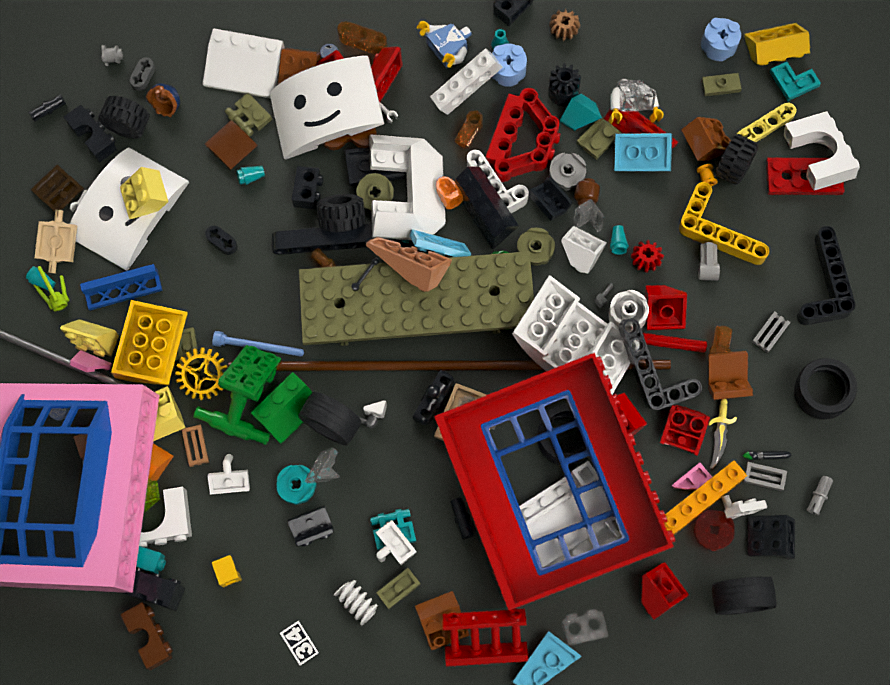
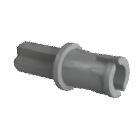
M827 476L821 477L816 491L812 493L813 498L807 508L809 513L813 514L814 512V515L819 516L824 501L828 499L827 494L833 483L831 478Z

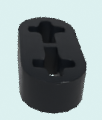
M218 226L207 228L205 235L213 246L226 255L234 254L237 251L238 246L232 236ZM211 233H217L220 239L216 238L215 236L212 237ZM225 241V242L228 243V244L231 243V244H232V247H231V248H230V247H227V248H226V246H225V244H224L223 242Z

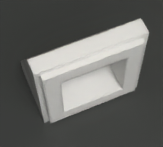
M380 401L364 406L365 415H373L376 418L382 419L385 415L387 403L386 401Z

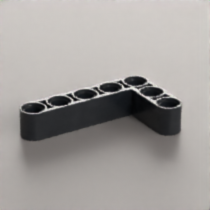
M830 226L821 227L814 239L830 299L804 304L797 313V320L802 325L845 319L853 312L856 306L835 230ZM821 235H826L829 240L823 239ZM826 252L832 253L834 257H829ZM831 269L836 270L838 275L833 274ZM836 287H840L843 290V293L838 292ZM841 305H846L848 310L842 309ZM822 308L828 309L830 314L824 313ZM803 312H809L811 317H806Z
M632 318L623 319L619 323L618 328L642 398L648 408L660 410L696 397L701 393L702 385L696 379H684L661 387L640 324ZM627 322H631L633 325V330L630 333L625 329ZM635 340L640 345L637 351L632 349V343ZM640 359H644L646 362L644 369L638 367ZM648 377L652 379V385L649 388L644 383ZM692 382L695 388L694 391L690 393L687 389V386L689 383ZM672 389H675L677 393L674 399L669 397ZM656 395L659 402L656 406H653L651 399Z

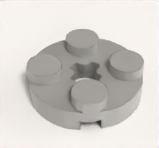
M561 153L551 161L549 175L560 188L567 191L576 188L579 181L585 179V161L575 153ZM564 168H571V174H565Z

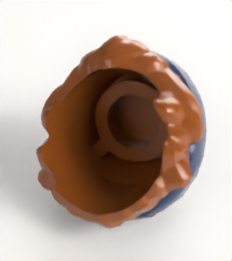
M158 83L146 95L148 102L153 106L157 114H162L163 116L171 117L180 106V98L176 88L168 84Z

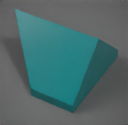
M579 94L571 99L560 122L576 131V129L602 117L597 104L583 94Z

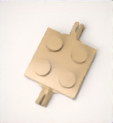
M55 210L54 221H39L35 258L49 262L48 273L56 274L57 263L73 262L77 225L62 222L63 210Z

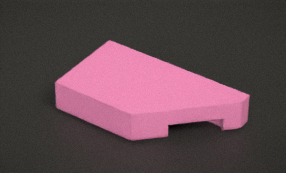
M82 350L70 360L71 366L85 372H95V369L110 370L112 363Z
M698 463L676 481L672 488L696 491L710 480L712 476L701 463Z

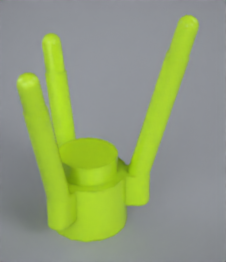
M38 266L40 275L51 295L48 298L38 286L33 285L34 288L46 301L50 310H63L68 306L67 302L69 301L64 277L60 276L62 294L54 292L42 267Z

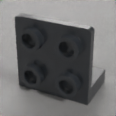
M788 515L749 516L748 555L751 557L781 556L785 559H795V519Z

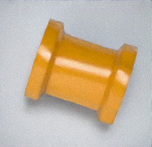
M712 164L698 167L697 173L700 174L702 182L710 184L711 187L718 183L717 179L714 178Z

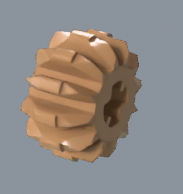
M566 9L563 13L558 10L557 15L553 14L549 24L551 34H556V39L562 37L564 41L568 37L571 40L573 35H577L580 28L578 15L574 16L573 11L567 13Z

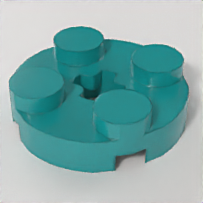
M304 465L287 466L277 477L278 494L284 501L294 505H300L308 501L313 496L317 486L312 471ZM295 480L297 482L300 480L301 487L293 489L292 481Z

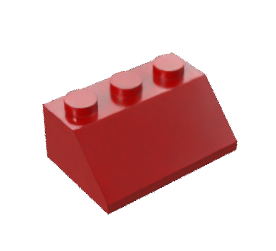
M398 46L382 48L380 53H377L374 57L371 69L379 103L403 66L401 48Z

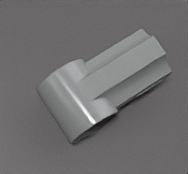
M706 242L700 245L698 279L718 281L720 266L717 264V244Z

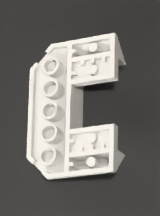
M370 135V170L407 172L408 203L372 201V238L411 240L410 233L412 229L434 235L446 224L445 206L436 191V182L443 176L442 156L425 139Z

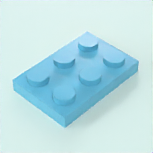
M671 133L615 134L614 171L671 172Z
M411 230L410 238L420 251L427 252L428 249L442 256L446 254L452 257L471 256V252L465 243Z

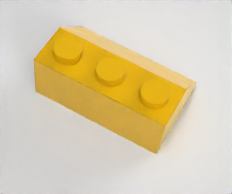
M797 23L744 34L751 59L758 65H767L771 61H785L789 57L800 58L804 54L810 53L809 32Z

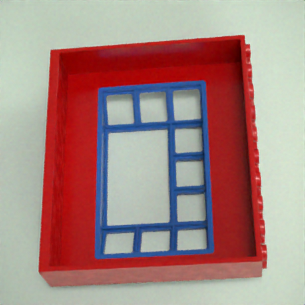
M595 352L434 416L508 610L674 547L675 537L672 530L667 531L664 524L668 522L663 510L659 511L657 503L660 502L655 490L651 492L649 484L652 481L648 471L643 472L642 470L643 459L640 452L635 453L633 448L636 445L632 432L627 433L625 427L628 426V422L624 413L620 414L617 409L620 408L619 400L616 394H611L610 389H613L612 383L608 375L604 376L602 371L605 370V366L601 356L596 357ZM566 398L575 420L553 428L544 406ZM538 409L547 431L525 439L516 418ZM510 420L519 442L497 450L489 428ZM578 427L587 449L565 458L556 435ZM550 438L583 520L533 540L502 463L501 456ZM590 456L599 479L577 488L568 464ZM602 486L611 510L589 518L580 494ZM613 516L622 538L599 546L592 524ZM585 527L593 549L571 557L564 535ZM557 538L565 560L542 568L536 546Z

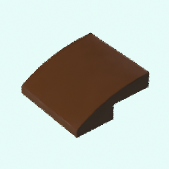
M232 120L204 144L229 170L234 168L258 146Z

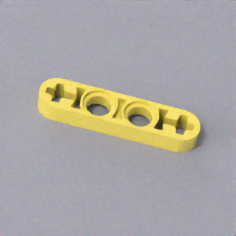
M784 103L740 130L737 134L747 137L749 134L748 139L758 142L790 122L796 114V107L791 103ZM785 110H786V111H789V110L791 111L790 114L786 113V114L783 115V117L781 118V115L784 113ZM775 118L777 120V124H769L768 119ZM760 127L763 133L755 134L753 128Z

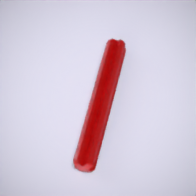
M643 333L647 345L696 352H706L707 349L706 341Z

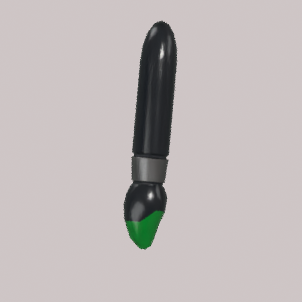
M748 451L743 455L744 458L750 460L787 459L792 456L787 451Z

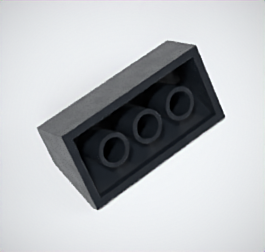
M467 167L456 177L455 183L463 195V205L491 248L495 249L519 227L518 223L481 167Z

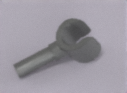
M612 283L602 293L597 295L595 303L599 308H602L608 302L605 296L613 288L614 285Z
M369 415L367 419L361 418V423L370 429L375 428L378 423L377 418L373 415Z

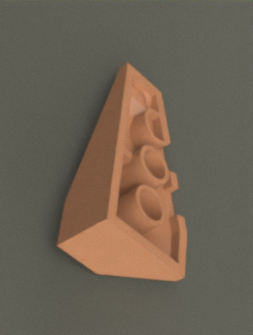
M376 237L366 243L368 248L421 291L428 292L438 286L452 259L438 253L429 251L428 254L418 252V248L413 246L411 248L400 247L401 244L380 237Z

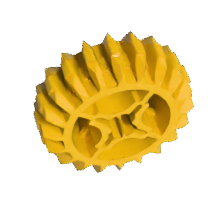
M202 347L200 354H198V350L195 348L193 349V356L188 351L186 352L188 359L185 357L180 358L184 365L177 364V367L181 368L182 371H176L175 374L181 375L182 378H178L176 381L177 383L183 381L184 384L180 386V389L182 390L187 387L188 390L185 394L188 395L192 391L193 399L196 398L197 394H199L200 400H203L204 394L210 399V392L216 396L218 395L216 388L221 391L223 390V388H220L218 380L224 374L222 370L228 368V366L220 365L224 358L217 360L218 352L211 356L212 349H209L207 354H205V348ZM204 358L200 367L188 366L192 360ZM210 361L216 366L218 376L209 371ZM204 368V373L207 374V377L204 376L200 380V374L196 371H201ZM187 372L194 375L196 379L195 386L191 385L188 381ZM204 380L216 382L208 389H200Z

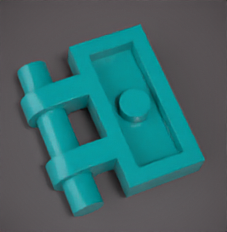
M397 509L393 513L385 515L380 513L378 516L370 518L372 525L380 524L381 528L386 525V522L397 520L398 524L396 526L409 543L417 542L412 521L404 523L403 518L411 516L409 509L402 511ZM380 529L373 530L376 547L379 551L386 545L376 534Z

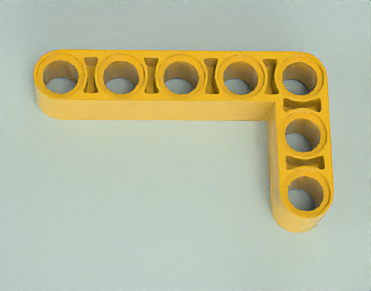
M706 182L697 184L681 219L679 232L683 236L703 244L713 242L717 244L718 250L752 264L761 265L764 263L769 254V247L765 243L701 218L711 196L712 187ZM702 191V192H704L706 195H705V196H702V195H700L698 192ZM696 207L699 211H693L691 208ZM690 223L693 227L689 228L686 227L684 224ZM702 230H707L710 232V234L706 235L702 232ZM720 237H725L728 241L723 242L720 240ZM742 244L745 249H740L737 245ZM755 251L761 252L763 256L756 255Z

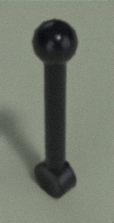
M373 258L371 260L370 266L363 273V275L360 277L357 283L352 284L353 291L359 290V285L361 284V282L365 279V277L368 275V273L371 271L374 265H377L379 263V260L377 258Z

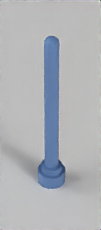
M215 331L213 335L212 345L217 347L225 346V344L240 347L248 345L264 351L295 356L304 355V350L299 348L227 337L226 334L220 331Z

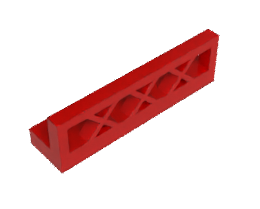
M620 100V110L618 111L622 114V119L617 124L618 121L614 118L612 123L616 129L623 134L666 133L638 111H633V108L627 103ZM611 107L604 117V120L608 122L611 114L613 113ZM672 137L673 149L678 144V141Z

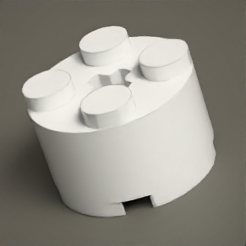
M627 290L616 294L610 305L608 313L609 322L619 326L623 319L632 318L637 320L642 328L649 313L647 300L641 293L635 290ZM627 322L625 325L628 333L633 330L631 322Z

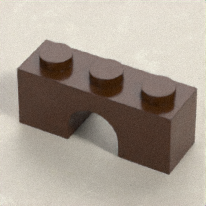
M142 602L120 614L129 633L135 634L141 630H146L149 634L147 645L138 650L147 669L153 670L173 658L171 655L173 649L168 641H164L162 637L164 631L159 623L156 624L153 618L155 612L150 605L147 606Z

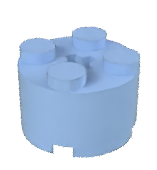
M713 18L706 26L701 40V48L705 51L708 58L715 61H724L726 58L734 55L741 39L740 26L737 22L725 18Z
M514 44L496 46L492 54L503 68L492 78L502 86L509 87L518 84L526 74L527 57L523 48L520 45Z

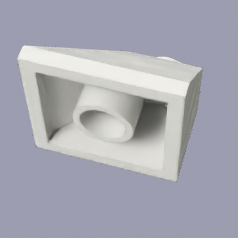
M575 226L561 240L571 266L575 267L577 271L587 274L595 265L606 245V242Z

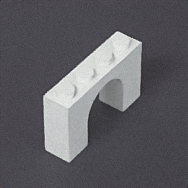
M827 111L785 124L784 137L791 149L809 143H821L828 146L834 153V156L827 160L808 165L806 177L814 191L856 178L860 168L857 159H854L850 146L846 145L841 131H838L834 119L829 116Z
M184 487L163 490L165 503L164 520L155 530L141 532L140 547L146 548L147 544L152 543L164 545L169 540L182 542L187 540L186 537H192L187 490Z

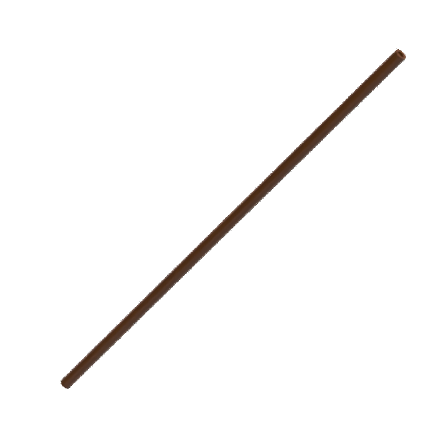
M534 360L281 361L276 371L544 369ZM639 360L638 367L644 369L646 366L645 360ZM652 360L655 370L671 369V360ZM631 363L628 366L627 370H633Z

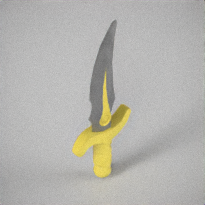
M727 399L720 400L719 416L708 422V426L717 423V429L714 432V453L710 469L717 465L724 453L727 442V425L737 420V417L731 420L726 418Z

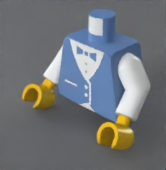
M420 21L416 28L421 29L419 32L421 36L425 35V33L427 34V45L446 68H451L452 65L463 62L467 53L466 39L472 35L468 27L458 31L454 24L434 26L429 25L425 21Z

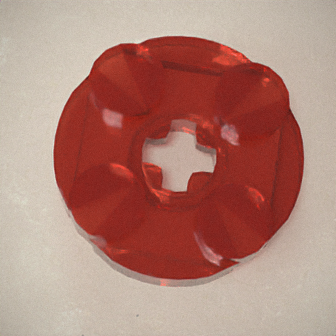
M708 510L698 517L693 531L696 540L701 546L711 551L726 548L733 541L735 526L732 518H726L725 512ZM711 525L719 527L718 535L710 533Z

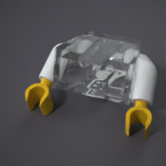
M621 79L617 82V86L613 89L610 96L613 113L609 118V123L612 124L614 118H616L617 124H619L622 114L618 110L621 112L653 110L649 117L650 121L654 123L657 119L659 122L664 114L658 109L657 93L641 80Z

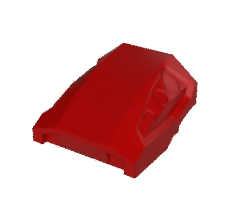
M672 405L660 443L691 452L698 456L710 416L687 407Z

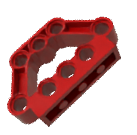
M525 88L521 91L520 96L508 94L487 151L486 160L490 166L494 167V172L501 182H507L511 177L531 171H542L546 168L549 159L552 160L554 157L555 149L553 147L554 144L559 143L561 133H558L559 120L551 115L543 105L535 89ZM525 99H532V101L527 102ZM523 111H526L541 130V133L536 138V148L531 152L509 158L512 153V143L517 140L518 128L523 123ZM517 115L518 118L515 119V118H512L511 116ZM546 126H552L554 128L548 129L546 128ZM512 131L513 134H506L505 132ZM545 141V142H547L548 144H547V145H542L540 142ZM501 147H506V148H508V149H507V150H501V149H499V148H501ZM540 157V158H542L543 160H542V161H536L535 158ZM506 168L507 171L502 172L499 169Z

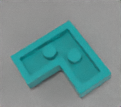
M784 62L770 70V74L787 101L814 90L821 85L812 69L796 76L788 62Z

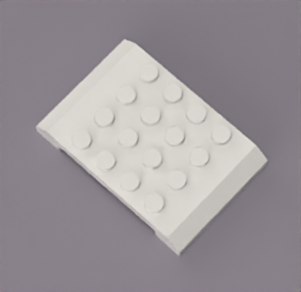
M589 461L571 472L577 488L599 479ZM566 477L520 506L533 540L583 520ZM602 486L580 494L589 518L611 510ZM613 516L592 524L599 546L622 537ZM585 527L564 535L571 557L593 549ZM557 538L536 546L542 568L565 560Z

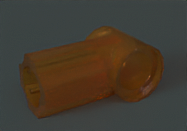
M474 110L467 114L466 121L455 138V143L464 149H469L477 133L483 127V117L479 111ZM473 119H476V120H478L479 122L476 123V124H473V123H471L470 121L473 120Z
M716 326L709 354L731 352L729 348L733 329L727 326Z

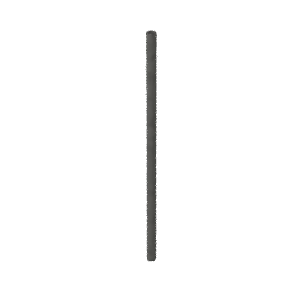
M0 330V338L106 384H125L97 371L85 372L70 365V359Z

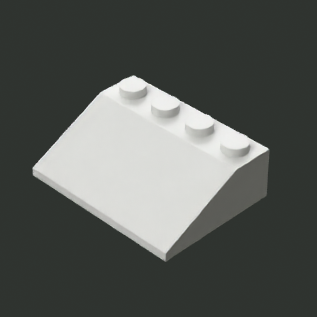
M213 29L208 46L203 86L270 98L269 92L276 87L279 78L281 50L285 48L283 41Z

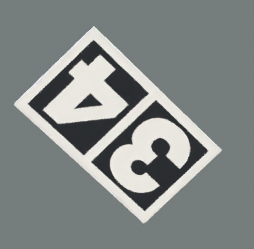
M299 621L280 633L299 665H302L319 653Z

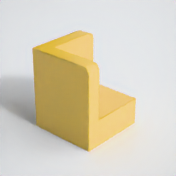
M230 555L212 562L220 586L226 587L242 580Z

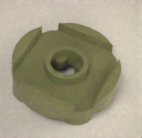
M372 173L360 180L356 194L363 198L364 207L371 210L373 200L391 201L394 190L392 183L387 177L378 173ZM374 186L381 191V193H378V197L370 194Z
M542 228L528 229L518 239L517 251H529L531 265L547 264L554 254V239ZM535 243H538L541 249L534 250L531 248V245L533 246Z

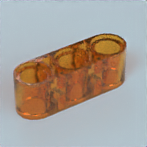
M348 21L341 22L338 25L339 39L343 44L375 55L380 53L382 48L388 47L387 38L381 32Z

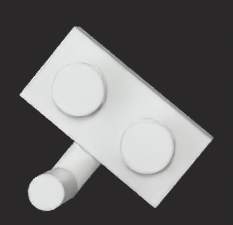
M227 454L223 460L224 472L208 474L210 494L250 490L248 470L232 471L231 462L233 456L231 454Z
M729 495L721 497L725 507L726 518L729 519L754 514L767 508L765 500L756 501V499H750L743 504V501L731 503Z
M392 520L376 532L386 545L376 554L380 562H384L386 555L391 552L400 565H402L417 553Z

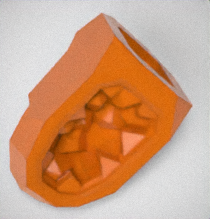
M445 176L437 180L436 191L446 209H453L459 206L463 201V195L457 184Z

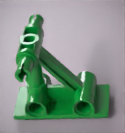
M246 345L218 380L220 388L231 392L228 415L219 411L211 412L198 406L193 417L208 422L212 428L223 431L227 435L236 436L246 441L252 439L266 445L269 441L270 433L258 430L253 424L240 419L248 398L258 401L266 381L272 382L281 358L273 353H267L254 346Z

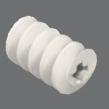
M353 580L341 586L334 595H340L338 599L340 602L346 601L344 607H351L349 612L351 614L356 613L355 619H362L360 625H363L373 617L378 605L370 606L372 598L365 600L364 598L367 593L359 594L362 587L354 588L356 581Z

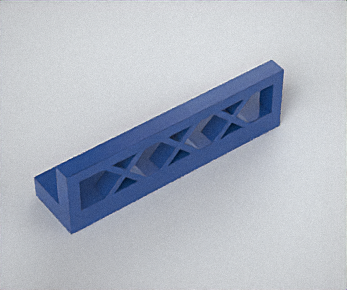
M154 264L80 284L89 310L163 291L159 273ZM155 278L157 287L147 288L145 286L147 281ZM132 284L139 286L135 293H129L126 290ZM114 289L121 291L116 298L108 296ZM96 294L103 296L98 303L92 304L90 296Z

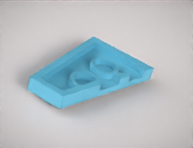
M548 631L512 682L515 685H543L582 656Z

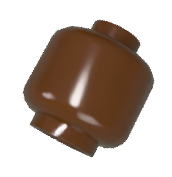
M591 178L579 181L576 185L575 200L580 206L592 207L593 202L594 204L598 202L600 186Z

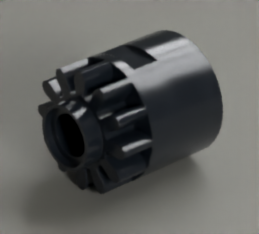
M563 63L562 68L557 65L555 71L551 70L548 95L550 100L556 105L568 106L571 99L579 95L581 75H578V69L573 70V65L567 68L566 64Z

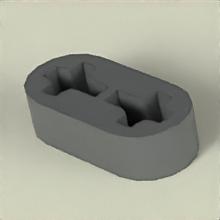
M150 58L140 59L130 77V83L136 91L144 90L155 72V65Z

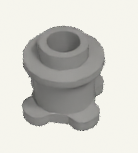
M102 45V61L105 63V66H109L110 62L119 64L120 60H123L122 49H119L117 45L114 48H106L105 45Z

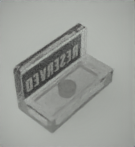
M590 199L575 209L573 223L579 228L590 221L599 232L602 230L604 215L593 200Z

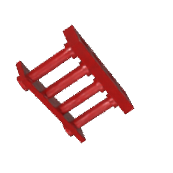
M525 609L443 614V630H450L451 646L445 647L446 666L528 661L527 643L521 642L520 625H527ZM512 626L511 643H500L499 627ZM491 627L492 644H480L479 628ZM458 629H470L471 645L459 646Z

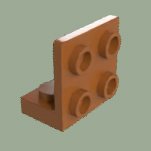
M283 48L281 50L278 84L293 75L315 67L317 61L321 59L320 52Z
M747 351L708 355V390L714 400L753 396V389L748 382Z

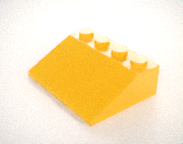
M131 300L111 371L114 378L130 382L169 385L188 312Z

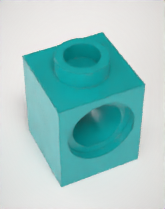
M139 546L136 567L150 573L159 574L165 567V556L162 553Z

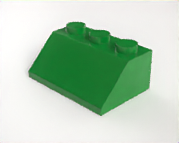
M292 372L251 414L265 430L282 444L303 423L298 415L308 397L312 394V391Z

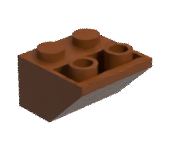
M697 117L681 129L697 161H709L723 155L731 140L725 135L722 129L723 125L719 120Z
M453 591L415 606L431 650L451 643L450 630H443V614L461 613ZM458 629L459 639L469 636L467 629Z

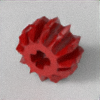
M648 239L646 244L640 241L638 246L633 247L634 252L631 253V258L634 260L632 264L638 265V271L645 268L644 271L647 273L650 268L654 272L656 266H661V260L664 255L661 254V247L656 248V242L651 245Z

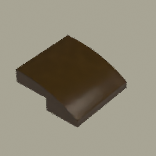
M58 164L31 189L54 212L55 210H63L84 190Z

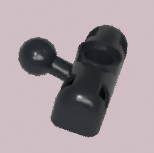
M441 369L433 383L427 386L421 403L413 415L414 421L421 425H428L431 422L436 411L444 403L446 395L454 383V378L449 373ZM441 381L448 382V386L442 384ZM426 413L430 416L426 419L421 414Z

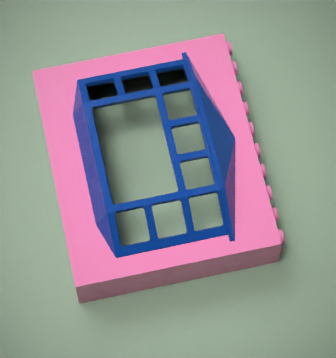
M0 383L1 587L133 593L160 395L144 385ZM25 408H43L34 426H22ZM52 408H70L61 427H43ZM78 409H98L89 427H70ZM21 433H32L28 458H17ZM40 434H88L75 523L73 525L26 523ZM15 465H27L23 490H11ZM10 497H22L17 523L6 522ZM5 529L17 530L20 556L1 555ZM25 530L45 531L48 557L27 555ZM53 531H71L74 533L76 558L55 556Z

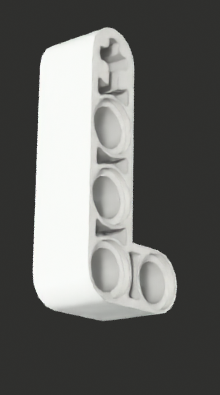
M472 150L468 153L467 167H481L483 172L489 175L487 178L493 187L499 190L497 193L502 201L508 204L507 208L510 213L527 204L528 189L525 186L516 185L506 190L480 151ZM522 194L524 197L517 198L516 195Z

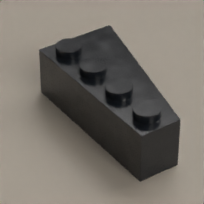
M136 567L133 593L119 592L177 611L185 588L180 585L181 582L172 578L166 580L162 578V575L153 572L146 574L143 573V569Z

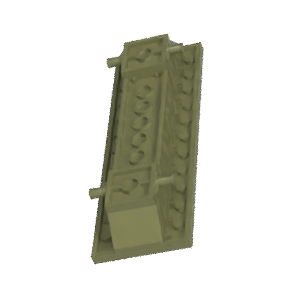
M526 251L449 258L452 259L451 264L440 283L428 292L421 291L418 287L410 284L387 263L374 265L359 285L358 291L352 290V284L357 283L370 264L299 269L303 345L341 342L340 345L344 346L345 342L347 346L349 345L348 342L491 330H493V334H496L497 330L498 334L501 333L500 330L515 329L534 300L530 253Z

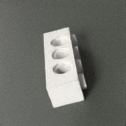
M485 48L430 97L439 110L448 115L503 67L495 56Z

